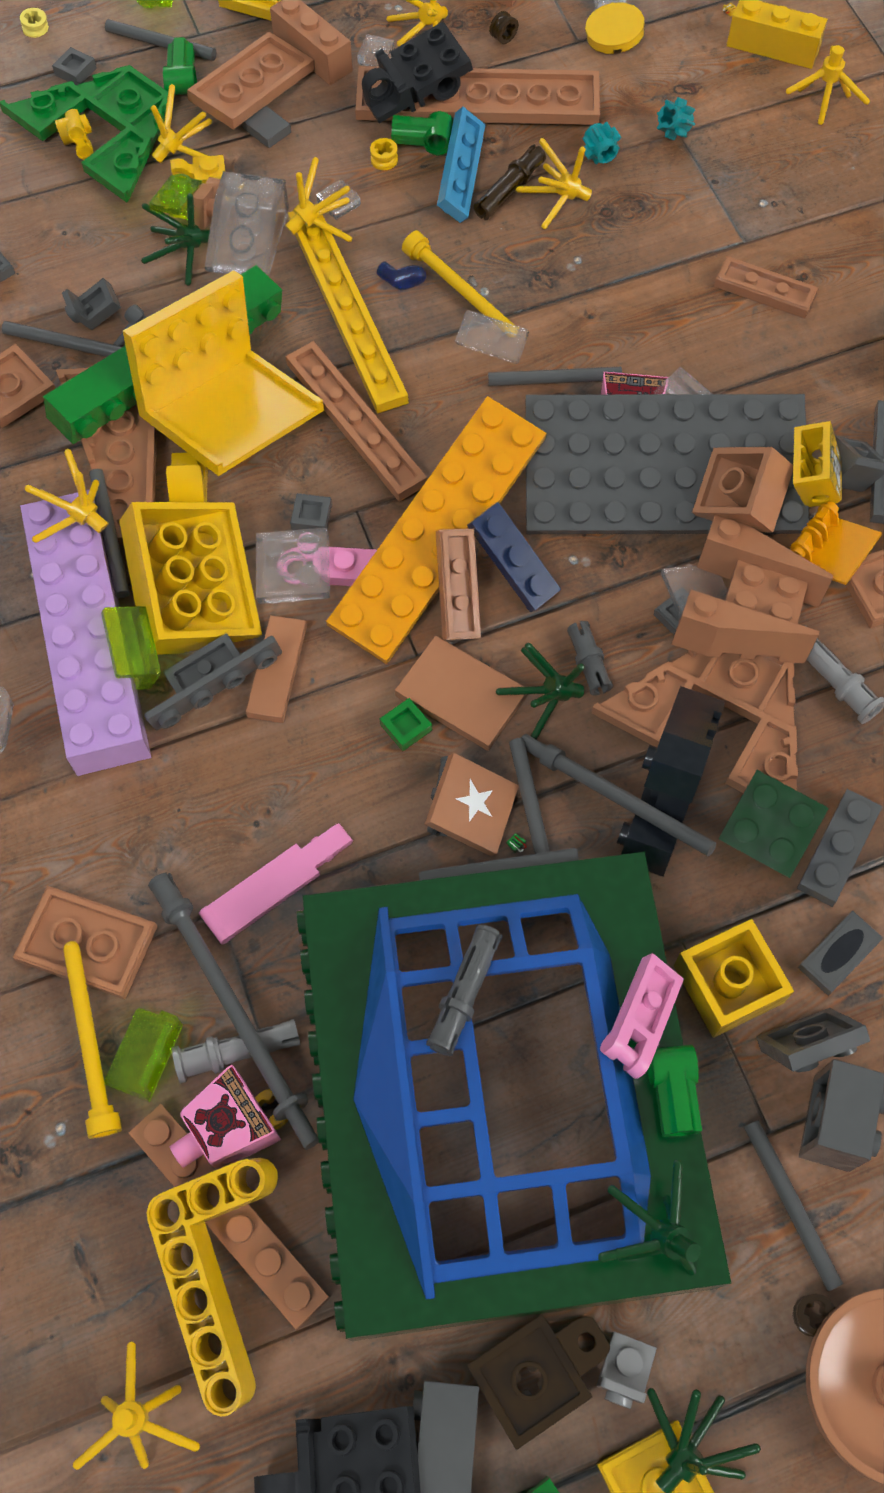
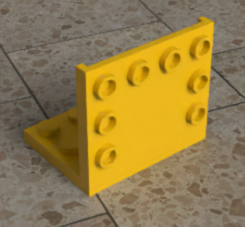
M234 270L123 330L139 416L217 476L227 472L324 411L322 399L251 351L243 276Z

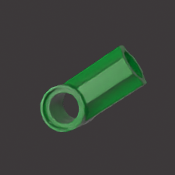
M176 37L172 43L168 44L167 66H163L164 89L169 91V86L173 84L175 86L174 95H187V89L197 83L194 66L193 43L188 42L184 37Z
M435 111L428 118L393 115L391 140L396 144L424 146L425 150L432 155H444L448 150L454 119L451 115L442 111Z
M693 1045L659 1047L656 1049L647 1072L650 1085L656 1090L662 1137L672 1138L700 1134L702 1132L695 1086L698 1084L699 1069L695 1048Z

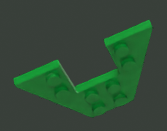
M127 65L116 68L111 72L92 75V81L75 85L73 81L51 86L45 91L37 90L30 92L32 97L10 104L6 103L5 100L0 101V107L4 114L41 141H44L57 131L55 120L64 118L65 113L70 109H78L80 114L89 108L120 130L119 134L81 163L86 174L127 203L160 133L151 111V106L155 105L164 123L168 91L132 66Z

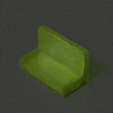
M146 606L105 607L101 612L115 677L118 679L134 678L136 690L151 689L160 676L161 669Z
M142 1008L136 1009L106 1075L105 1085L150 1102L172 1052L171 1047H174L183 1027L178 1017L163 1010L158 1015Z

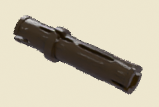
M531 145L518 160H513L509 164L506 173L473 205V209L479 218L482 219L484 217V220H488L514 193L516 187L525 185L531 179V174L546 160V154L540 146Z

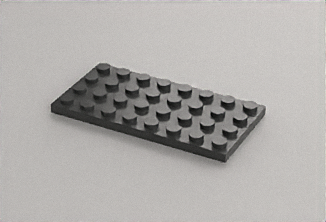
M805 394L526 395L525 420L546 432L545 440L526 466V534H708L712 521L698 517L692 511L713 448L773 447L793 464L794 427L806 425ZM793 473L774 532H761L763 534H801L802 529L807 526L809 506L804 505L793 485Z

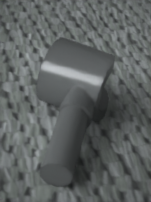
M132 305L126 310L124 317L129 324L125 328L127 329L147 318L144 315V311L138 305ZM123 332L113 345L123 346L125 344Z

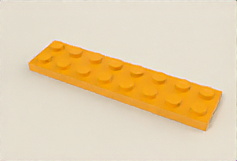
M487 396L327 619V626L383 663L388 664L439 591L435 531L440 529H469L468 523L494 503H501L545 440L546 432Z

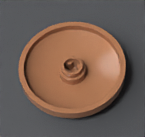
M877 1289L847 1299L833 1309L823 1320L815 1333L808 1352L806 1390L813 1418L832 1450L853 1470L883 1485L884 1289Z

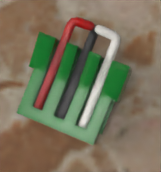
M516 833L506 842L514 853L522 852L527 847L525 845L526 840Z

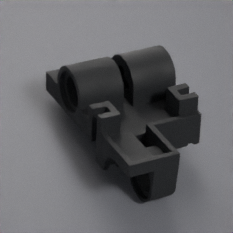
M443 21L390 52L391 59L385 54L383 48L376 51L375 56L379 68L371 69L363 77V95L378 123H381L409 107L411 112L416 111L414 105L416 102L423 107L425 105L423 98L430 94H433L435 99L439 101L452 98L460 88V77L473 70L472 63ZM382 80V82L380 83V85H378V86L375 87V88H372V86H373L377 81Z
M413 1406L321 1417V1419L295 1420L298 1472L254 1477L255 1493H421Z

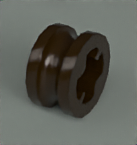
M506 11L499 12L490 24V35L497 38L501 44L509 43L517 33L519 27L518 20L511 17Z
M816 1293L803 1296L797 1300L793 1307L792 1315L799 1331L811 1337L815 1336L821 1323L815 1324L816 1329L809 1325L810 1317L804 1314L805 1307H814V1302L819 1304V1313L825 1316V1318L835 1309L830 1299Z

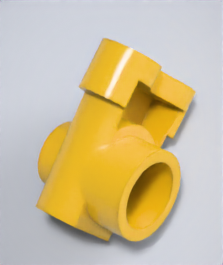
M70 109L65 113L64 118L55 120L57 130L64 145L75 143L76 154L80 159L85 160L94 153L91 141L87 135L93 131L86 114L80 115L78 109Z

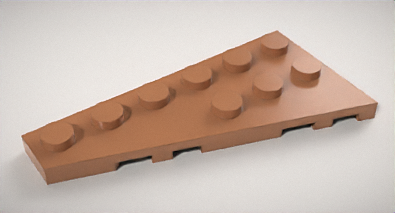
M88 368L57 369L56 372L62 385ZM137 404L125 411L119 419L111 420L97 429L91 437L81 439L91 469L103 470L119 545H124L119 521L131 502H155L157 429L139 416Z

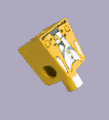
M831 421L794 427L793 485L805 506H820L827 502L839 503L842 500V461ZM820 449L822 457L814 458L812 453Z

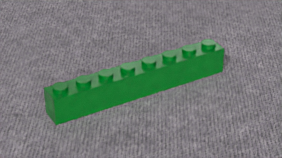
M257 265L240 274L243 276L249 335L255 328L266 321H272L281 312L283 290ZM126 346L43 396L46 418L72 444L77 443L83 438L91 437L97 429L111 420L119 419L125 411L137 404Z

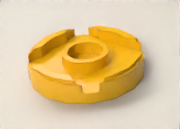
M624 2L603 5L593 11L586 21L585 32L588 44L596 51L605 54H614L613 50L621 49V52L628 51L636 46L644 36L645 21L642 12L634 5Z

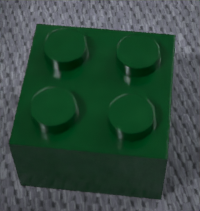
M756 770L718 839L790 878L829 808Z

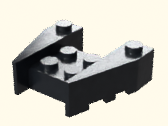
M680 686L658 747L649 745L643 761L642 768L649 770L644 784L645 789L641 800L683 823L701 780L726 701ZM635 814L632 824L624 821L617 844L624 846L621 855L645 852L648 871L664 877L677 838Z

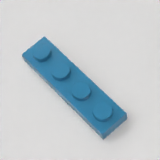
M463 106L454 115L437 206L459 223L469 217L485 131V124Z

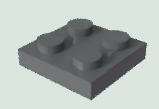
M831 1008L756 1036L761 1052L793 1072L813 1070L818 1067L819 1061L832 1056L844 1057L851 1055L857 1051V1046L870 1042L866 1025Z

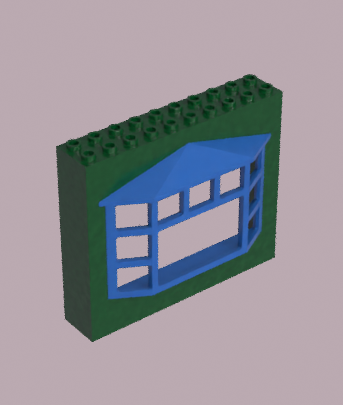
M645 852L303 896L304 909L297 910L296 914L299 935L302 937L303 946L308 947V949L300 950L306 984L311 985L312 988L304 990V998L310 1024L315 1025L316 1031L308 1032L310 1055L313 1057L314 1065L319 1066L320 1073L312 1074L314 1097L318 1101V1107H323L324 1116L317 1117L316 1122L319 1144H322L323 1151H328V1161L321 1162L323 1188L326 1189L327 1194H332L333 1206L325 1207L327 1233L331 1235V1239H336L337 1253L330 1254L332 1282H335L336 1285H341L342 1301L334 1302L337 1331L345 1332L346 1339L350 1341H358L713 1290L731 1284L702 1134L672 1138L662 1137L656 1090L650 1085L648 1072L646 1071L640 1078L634 1079L623 1070L624 1064L618 1059L611 1060L600 1051L603 1040L611 1033L641 959L653 953L667 964ZM558 913H568L570 915L578 949L538 955L528 954L521 924L522 918ZM506 921L508 923L514 957L491 961L486 976L581 965L615 1161L496 1177L493 1169L472 1019L469 1022L466 1021L454 1051L461 1050L463 1052L470 1104L465 1107L428 1112L417 1111L411 1058L437 1052L426 1045L428 1039L415 1041L408 1039L402 989L404 987L448 981L454 983L456 974L463 961L458 931L460 926ZM435 929L445 930L451 963L449 966L401 972L399 970L396 935ZM675 1003L657 1048L683 1046ZM630 1038L628 1045L635 1049L637 1043ZM468 1121L472 1122L480 1179L477 1181L428 1187L425 1181L420 1129ZM675 1160L682 1161L680 1225L689 1230L691 1240L701 1247L699 1259L693 1262L696 1268L695 1275H689L679 1259H670L664 1254L627 1261H619L618 1259L607 1262L599 1261L598 1255L601 1252L651 1241L652 1228L624 1205H622L625 1233L623 1235L578 1242L572 1241L566 1185L568 1183L617 1177L620 1183V1190L660 1221L668 1219L663 1197L665 1195L671 1197L673 1163ZM546 1186L550 1187L552 1190L557 1243L550 1246L505 1251L502 1240L498 1194ZM481 1196L484 1200L489 1253L486 1255L437 1261L434 1254L429 1214L430 1203Z

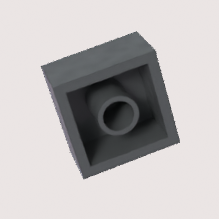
M833 1059L820 1070L813 1079L799 1158L850 1172L870 1161L871 1157H876L882 1140V1132L876 1130L879 1114L884 1113V1073Z

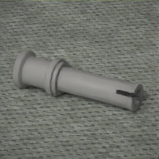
M817 638L807 661L835 689L836 698L840 702L845 701L859 715L857 720L861 724L870 721L884 708V697L878 698L864 683L865 678L861 674H853Z
M294 1019L256 1030L269 1053L300 1045ZM240 1035L222 1040L211 1036L206 1038L205 1043L180 1049L179 1046L171 1047L180 1084L187 1082L188 1077L209 1071L217 1074L225 1069L224 1065L252 1058Z

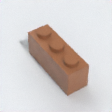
M282 0L270 7L273 34L314 59L313 72L326 83L332 85L353 71L351 41L301 0Z

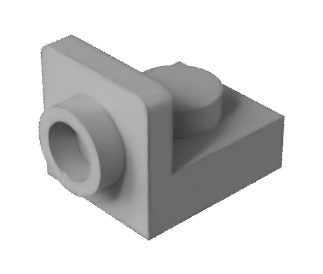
M614 1331L609 1342L610 1351L604 1359L597 1387L607 1390L605 1400L631 1409L633 1401L643 1404L645 1402L647 1394L644 1392L657 1348Z

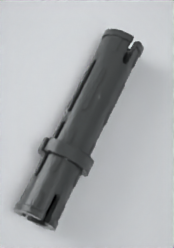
M477 925L448 995L442 997L439 1008L441 1011L426 1045L442 1055L453 1056L466 1021H471L474 1015L472 1007L491 965L495 951L502 940V934H499L498 930L490 926Z

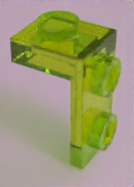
M185 174L171 175L149 202L150 210L169 213L170 217L188 220L187 195L189 193L193 195L202 184V180L192 179Z

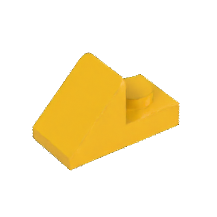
M187 452L171 453V465L166 467L169 502H207L208 468Z

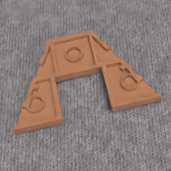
M688 650L687 654L671 663L669 661L647 673L644 679L628 684L623 691L601 704L597 702L592 708L591 714L650 745L658 747L680 686L726 701L724 707L758 725L725 784L744 793L756 770H759L797 791V730L794 723L795 689L793 688L794 663L778 662L775 656L756 655L754 660L740 659V655L735 653H722L720 657H710Z

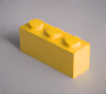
M739 0L732 16L726 46L812 69L821 46L828 19L813 13H804L759 0Z

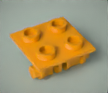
M827 502L820 505L818 512L808 521L807 526L802 529L801 535L791 544L790 550L832 574V581L846 585L879 540L882 532L840 519L838 514L839 507L834 502Z

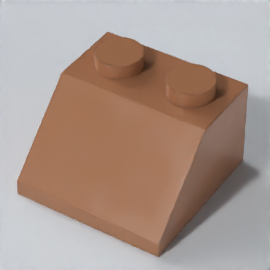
M773 447L713 448L692 513L710 521H713L714 516L717 515L749 525L759 532L773 533L793 473V464Z

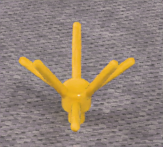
M405 0L418 7L419 11L387 16L386 20L394 22L419 19L421 22L398 40L397 46L399 47L406 43L426 25H432L433 27L438 25L442 19L447 17V8L440 6L436 0H430V2L426 3L420 0Z
M840 45L830 47V56L824 59L822 68L786 89V94H791L796 90L799 92L803 91L819 78L827 82L818 119L819 125L824 123L833 83L840 82L846 98L851 97L852 91L865 105L870 102L869 98L843 72L845 61L842 57L845 50Z
M171 84L168 91L164 123L155 105L151 106V111L161 133L157 139L160 144L152 153V156L159 163H162L170 152L175 154L176 151L192 157L208 156L182 145L183 141L212 124V119L210 118L199 123L206 117L205 112H200L177 133L171 129L175 86Z
M541 138L539 140L540 145L559 172L547 163L543 164V169L556 180L541 176L538 178L539 183L548 186L516 187V192L558 193L561 195L541 225L542 229H546L567 199L573 200L577 197L588 201L591 197L592 189L581 185V179L578 178L586 151L585 147H580L573 172L569 174L546 140Z
M314 157L305 188L302 173H296L299 204L293 209L295 215L285 226L294 235L304 224L307 227L315 224L337 237L351 242L352 236L318 219L320 215L350 202L348 197L338 199L348 193L350 187L344 186L315 206L309 200L319 159Z
M66 449L64 453L78 491V497L72 503L31 485L25 486L26 492L67 510V513L70 515L66 519L33 536L32 541L34 543L55 534L75 522H78L81 526L87 523L98 533H101L108 525V522L96 513L98 506L93 503L99 487V481L93 480L87 495L83 474L78 470L70 449Z
M132 1341L127 1344L125 1402L119 1405L108 1396L101 1398L102 1405L113 1414V1427L73 1462V1468L76 1470L84 1466L118 1435L129 1437L137 1460L143 1469L149 1466V1460L139 1435L143 1431L193 1452L198 1451L200 1448L198 1442L148 1421L149 1412L181 1393L182 1388L180 1385H175L144 1404L135 1401L136 1344Z

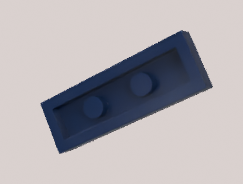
M499 502L491 505L467 524L469 529L474 528V536L529 612L537 610L561 590Z

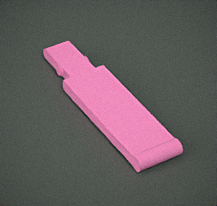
M338 823L319 837H314L302 849L296 843L217 900L201 909L199 915L220 944L223 945L320 876L317 868L325 862H330L335 855L352 844L353 840Z

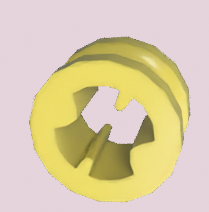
M28 8L20 14L22 30L26 36L33 38L41 37L48 31L47 17L43 10Z

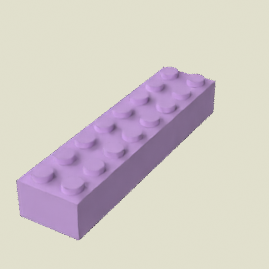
M78 492L60 496L59 498L72 503L78 497ZM45 500L20 505L68 762L76 775L80 776L151 758L119 600L114 592L102 532H96L87 523L81 526L78 522H75L55 534L34 543L32 541L33 536L66 519L70 515L67 513V510Z

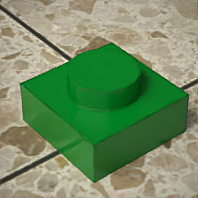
M410 698L379 718L381 727L402 752L432 731L431 722Z

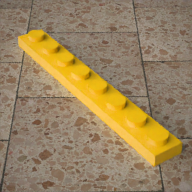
M294 211L288 212L289 220L295 215ZM323 214L320 215L318 219L326 222ZM304 224L295 233V236L377 414L409 404L407 391L332 233L315 224H312L310 227Z

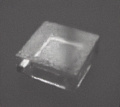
M342 179L336 181L316 193L317 202L323 201L347 184ZM351 187L348 193L338 199L348 197L350 202L328 212L336 220L361 205L360 196Z

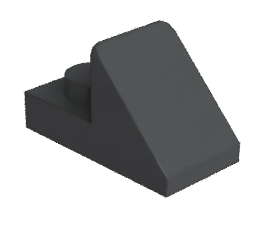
M835 435L842 461V488L858 492L865 491L884 475V458L867 442Z

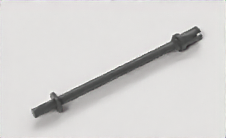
M166 872L155 876L149 882L148 887L163 909L161 915L165 923L178 927L279 1103L273 1111L275 1120L288 1119L304 1149L308 1150L319 1143L318 1136L302 1110L308 1103V1097L305 1093L293 1095L190 918L193 911V905L190 900L183 898L171 873L167 874Z

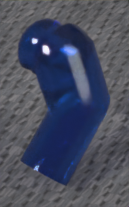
M384 261L378 266L376 272L377 276L400 291L416 287L426 279L425 269L417 265L396 269Z

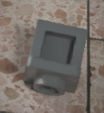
M104 278L79 297L68 289L62 292L67 305L65 306L67 315L75 323L80 322L90 330L96 328L121 308L112 285Z

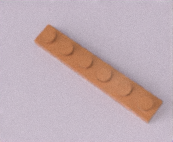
M314 341L286 356L287 366L307 390L323 400L324 411L399 502L422 488L427 481V476Z
M159 1104L129 1132L130 1136L174 1187L217 1170L210 1165L204 1154L185 1168L181 1167L169 1146L188 1133L162 1104ZM210 1184L207 1189V1200L213 1207H216L220 1198L219 1190L214 1184ZM249 1204L205 1222L295 1330H299L330 1299Z

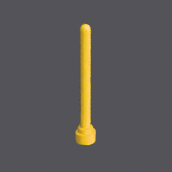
M413 231L405 238L402 244V251L411 260L424 261L509 338L518 336V327L431 251L429 240L420 231Z
M69 941L64 945L63 952L92 1108L88 1111L89 1118L85 1120L88 1138L93 1139L122 1131L119 1113L114 1112L113 1105L108 1104L80 947L77 942Z

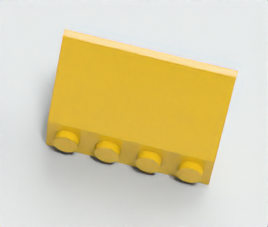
M131 502L119 523L145 655L180 654L199 650L225 633L228 634L233 643L260 637L262 631L234 502Z

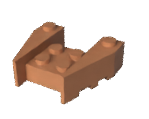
M715 515L696 568L730 579L725 599L722 600L690 590L671 645L710 657H720L722 653H735L740 655V659L754 660L756 655L775 656L778 662L805 663L820 631L798 624L802 605L805 603L819 608L833 579V575L751 526Z

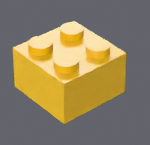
M753 919L681 952L673 965L676 972L684 978L683 985L713 1038L784 1004L794 992Z

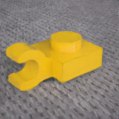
M223 155L192 157L193 164H189L184 159L179 158L170 160L173 184L175 186L195 183L197 190L202 183L206 184L207 179L212 177L221 179L222 185L219 188H227Z

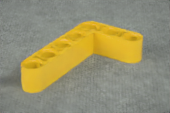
M261 1157L239 1160L162 1192L151 1200L146 1212L149 1228L203 1403L208 1411L220 1417L228 1416L250 1402L255 1393L256 1383L205 1222L262 1199L274 1191L278 1182L277 1169L272 1162ZM251 1167L257 1170L260 1177L259 1186L255 1191L250 1189L246 1183V1174ZM210 1184H214L219 1190L220 1198L216 1207H213L207 1200V1189ZM172 1200L177 1203L180 1212L176 1223L171 1221L168 1216V1206ZM184 1244H187L193 1251V1261L190 1266H187L181 1258V1250ZM197 1288L202 1289L207 1296V1307L205 1310H201L195 1302L194 1296ZM211 1333L217 1335L221 1341L222 1349L220 1355L213 1353L209 1347L208 1339ZM224 1379H228L234 1384L236 1388L235 1401L225 1396L222 1387Z

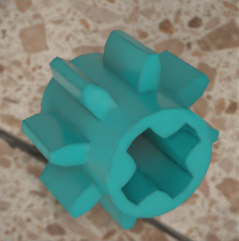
M677 97L675 103L665 100V105L657 112L659 122L657 130L665 132V137L675 140L677 135L686 138L687 132L692 126H695L693 116L695 108L688 106L687 100Z
M608 122L593 124L586 130L582 138L586 144L583 146L586 149L585 156L588 160L592 159L595 164L599 162L604 164L612 161L620 149L617 141L621 139V136L615 126L611 128Z

